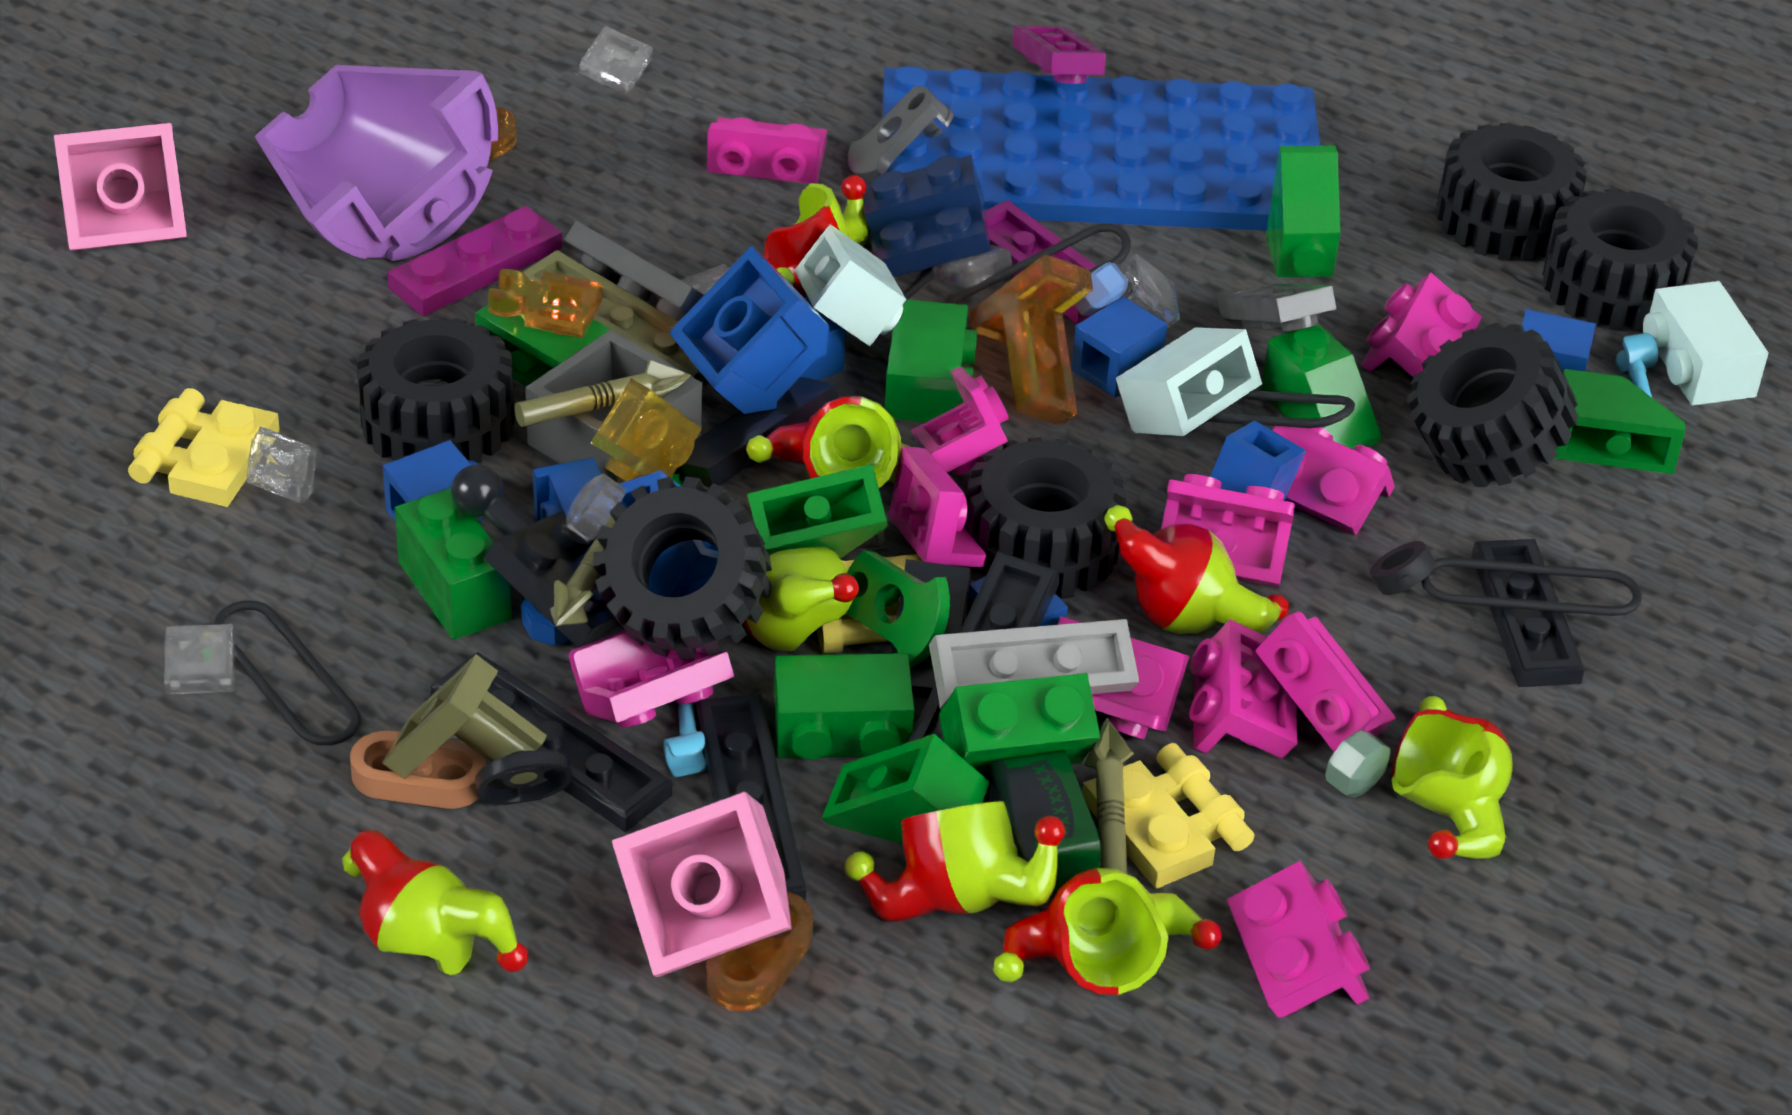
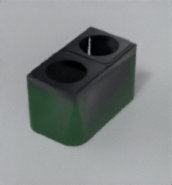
M1065 750L990 762L988 775L990 783L988 786L987 803L1004 802L1018 857L1029 862L1037 851L1039 843L1035 837V827L1041 818L1055 816L1065 826L1064 838L1057 845L1056 885L1049 899H1053L1058 889L1074 875L1093 868H1100L1101 848L1098 833Z

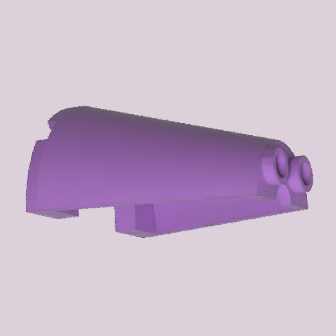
M335 65L308 89L310 103L303 114L291 117L283 111L254 136L304 217L322 238L336 248L359 258H387L395 261L419 255L437 246L451 236L474 211L485 192L493 171L487 168L491 143L492 141H498V120L490 88L483 74L478 71Z

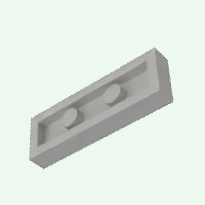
M1127 619L935 635L929 643L940 708H943L957 686L1088 673L1092 694L1131 691L1139 683Z

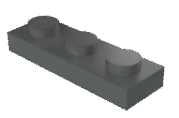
M577 220L564 239L584 253L578 263L607 280L610 279L613 272L621 275V278L616 285L645 302H648L652 294L656 295L661 299L655 308L677 321H680L704 296L683 281Z
M1268 283L1216 296L1221 318L1241 320L1243 328L1262 325L1263 330L1282 327L1283 331L1303 329L1318 324L1317 314L1337 309L1332 285Z

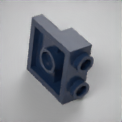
M972 155L961 158L943 156L927 167L905 173L888 171L872 182L866 183L867 188L863 196L864 214L871 232L872 254L886 264L893 277L991 251L984 196Z

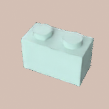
M829 224L794 270L813 308L868 346H871L879 334L885 335L889 333L903 313V303L906 301V298L886 264L831 224Z
M1714 281L1655 289L1650 313L1645 316L1643 321V333H1650L1654 337L1658 354L1666 365L1670 381L1674 385H1679L1690 404L1699 405L1756 397L1767 361L1768 351L1721 282Z
M1193 328L1115 378L1132 431L1135 433L1185 436L1262 384L1246 329Z

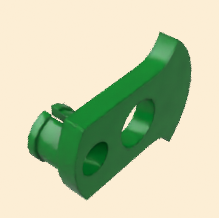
M862 551L853 561L847 572L857 580L859 591L846 614L890 641L898 653H908L910 668L914 667L931 655L929 643L934 636L942 635L945 632L950 611V593L947 578L935 577L930 582L924 583L879 554L872 551ZM902 593L904 599L903 611L900 617L892 622L888 618L885 608L894 605Z

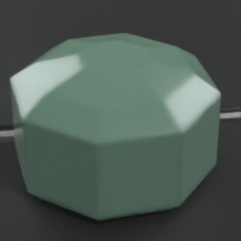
M1362 729L1360 731L1357 730L1342 741L1329 759L1325 780L1346 796L1351 798L1362 796L1373 788L1385 773L1390 757V748L1371 733Z

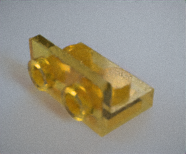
M631 378L592 439L591 444L611 457L604 468L624 481L657 471H662L668 477H672L677 467L683 465L690 457L695 439L702 428L651 389Z

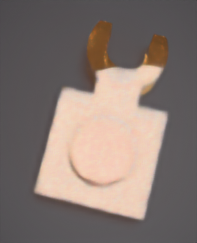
M501 269L499 272V289L490 288L488 291L489 312L503 317L525 314V326L579 338L584 337L602 304V283L546 271L538 282L529 280L520 271Z

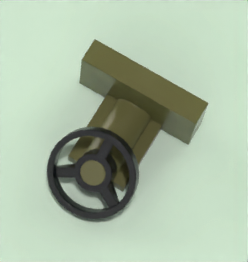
M477 654L409 716L383 761L384 765L405 779L451 736L455 735L491 762L476 774L475 785L477 795L481 800L497 805H510L547 798L563 790L573 778L570 760L565 755L552 751H535L543 744L547 735L487 691L498 670ZM554 768L561 770L548 781L529 787V785L540 781L544 777V772ZM493 779H503L505 785L517 787V789H494L486 785Z

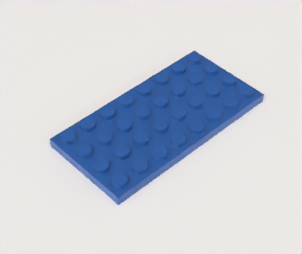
M915 66L884 68L883 118L914 86H923L929 89L954 114L948 127L936 117L933 121L943 132L934 138H929L922 131L891 163L887 172L900 171L905 173L924 168L943 156L961 158L972 155L983 191L985 210L1009 200L1034 220L1267 231L1279 146H1321L1313 88L1299 87L1293 84L1264 86L1246 85L1237 81L1223 84L1191 82L1186 79L1157 81L1139 80L1130 76H1122L1116 79L1087 77L1086 83L1069 84L1054 81V76L1031 75L1022 71L986 73L976 72L971 69H958L955 71L923 70ZM898 129L895 132H893L889 139L898 131Z

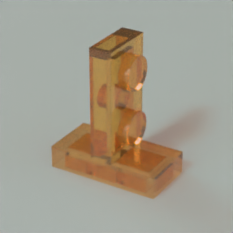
M1046 254L970 311L972 330H978V334L1007 343L1016 411L1061 425L1078 415L1063 312L1092 292L1093 285L1090 270Z

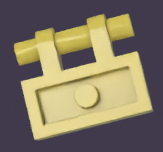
M187 388L179 398L168 401L158 416L159 426L154 432L146 433L134 448L133 454L135 459L128 467L129 475L136 482L145 484L152 479L156 472L168 474L170 493L228 507L279 432L278 413L224 400L219 402L211 415L201 413L199 411L205 403L203 395L193 388ZM181 437L193 440L187 449L175 446Z
M1175 743L1163 747L1156 757L1157 762L1166 772L1160 776L1154 777L1141 760L1123 767L1126 854L1155 889L1212 866L1216 848L1211 844V841L1222 837L1234 851L1238 852L1247 848L1254 839V832L1243 821L1245 817L1243 809L1230 795H1221L1209 782V770L1196 756H1187ZM1096 778L1083 783L1082 793L1088 808L1097 818ZM1189 798L1200 812L1188 817L1176 802Z

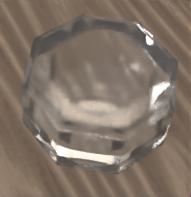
M605 474L594 477L581 488L571 502L566 516V527L586 541L590 539L593 541L598 535L601 525L605 526L610 519L611 514L609 512L618 502L621 503L626 495L624 492L625 488Z

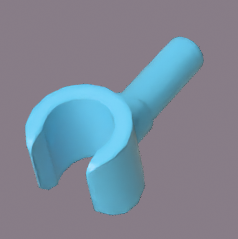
M1650 333L1626 336L1622 342L1625 350H1621L1617 354L1615 362L1622 372H1629L1633 384L1651 396L1646 368L1653 367L1657 363L1658 348L1656 341Z
M692 703L680 704L678 706L680 736L664 739L663 742L664 756L672 778L706 771V762L702 753L705 746V738L702 731L696 730L695 708Z

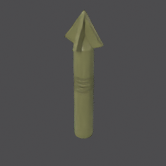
M649 359L645 373L515 403V415L518 424L521 427L647 397H649L654 405L677 389L691 374Z
M612 516L609 517L604 526L613 528L616 522ZM597 539L589 548L568 583L565 585L559 580L554 582V606L550 608L556 626L588 622L583 607L597 587L595 580L600 578L593 567V552L603 551V547Z
M1107 718L1099 731L1101 738L1089 752L1084 765L1096 768L1098 837L1101 848L1100 868H1115L1127 874L1124 768L1122 763L1134 755V753Z

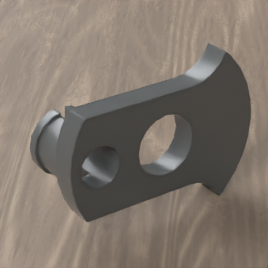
M914 86L866 136L851 143L847 158L850 170L863 178L864 181L872 182L887 172L891 163L922 131L929 138L940 135L943 131L933 120L937 117L948 127L953 119V111L946 107L926 87ZM898 129V131L889 139L893 132H895Z

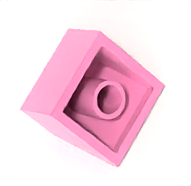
M171 123L54 135L70 251L187 238Z
M746 792L612 840L653 976L660 977L792 929L785 874L764 808Z

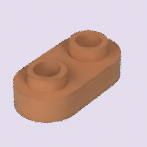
M378 731L370 733L359 739L350 752L352 782L357 790L366 796L446 809L462 808L479 799L475 785V776L486 766V759L463 741L448 739L405 779L383 764L385 757L400 732Z

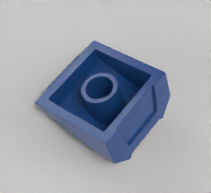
M751 245L672 328L669 334L711 386L741 412L747 414L776 409L777 401L819 357L827 356L829 325L799 292Z

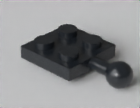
M471 465L457 473L451 485V496L456 507L469 516H485L505 535L494 543L484 559L575 646L580 647L620 626L617 619L606 606L607 603L600 595L597 587L583 607L588 622L556 626L550 611V608L554 606V582L559 580L566 585L594 542L590 531L581 522L568 517L560 511L531 524L503 498V485L495 471L483 465Z

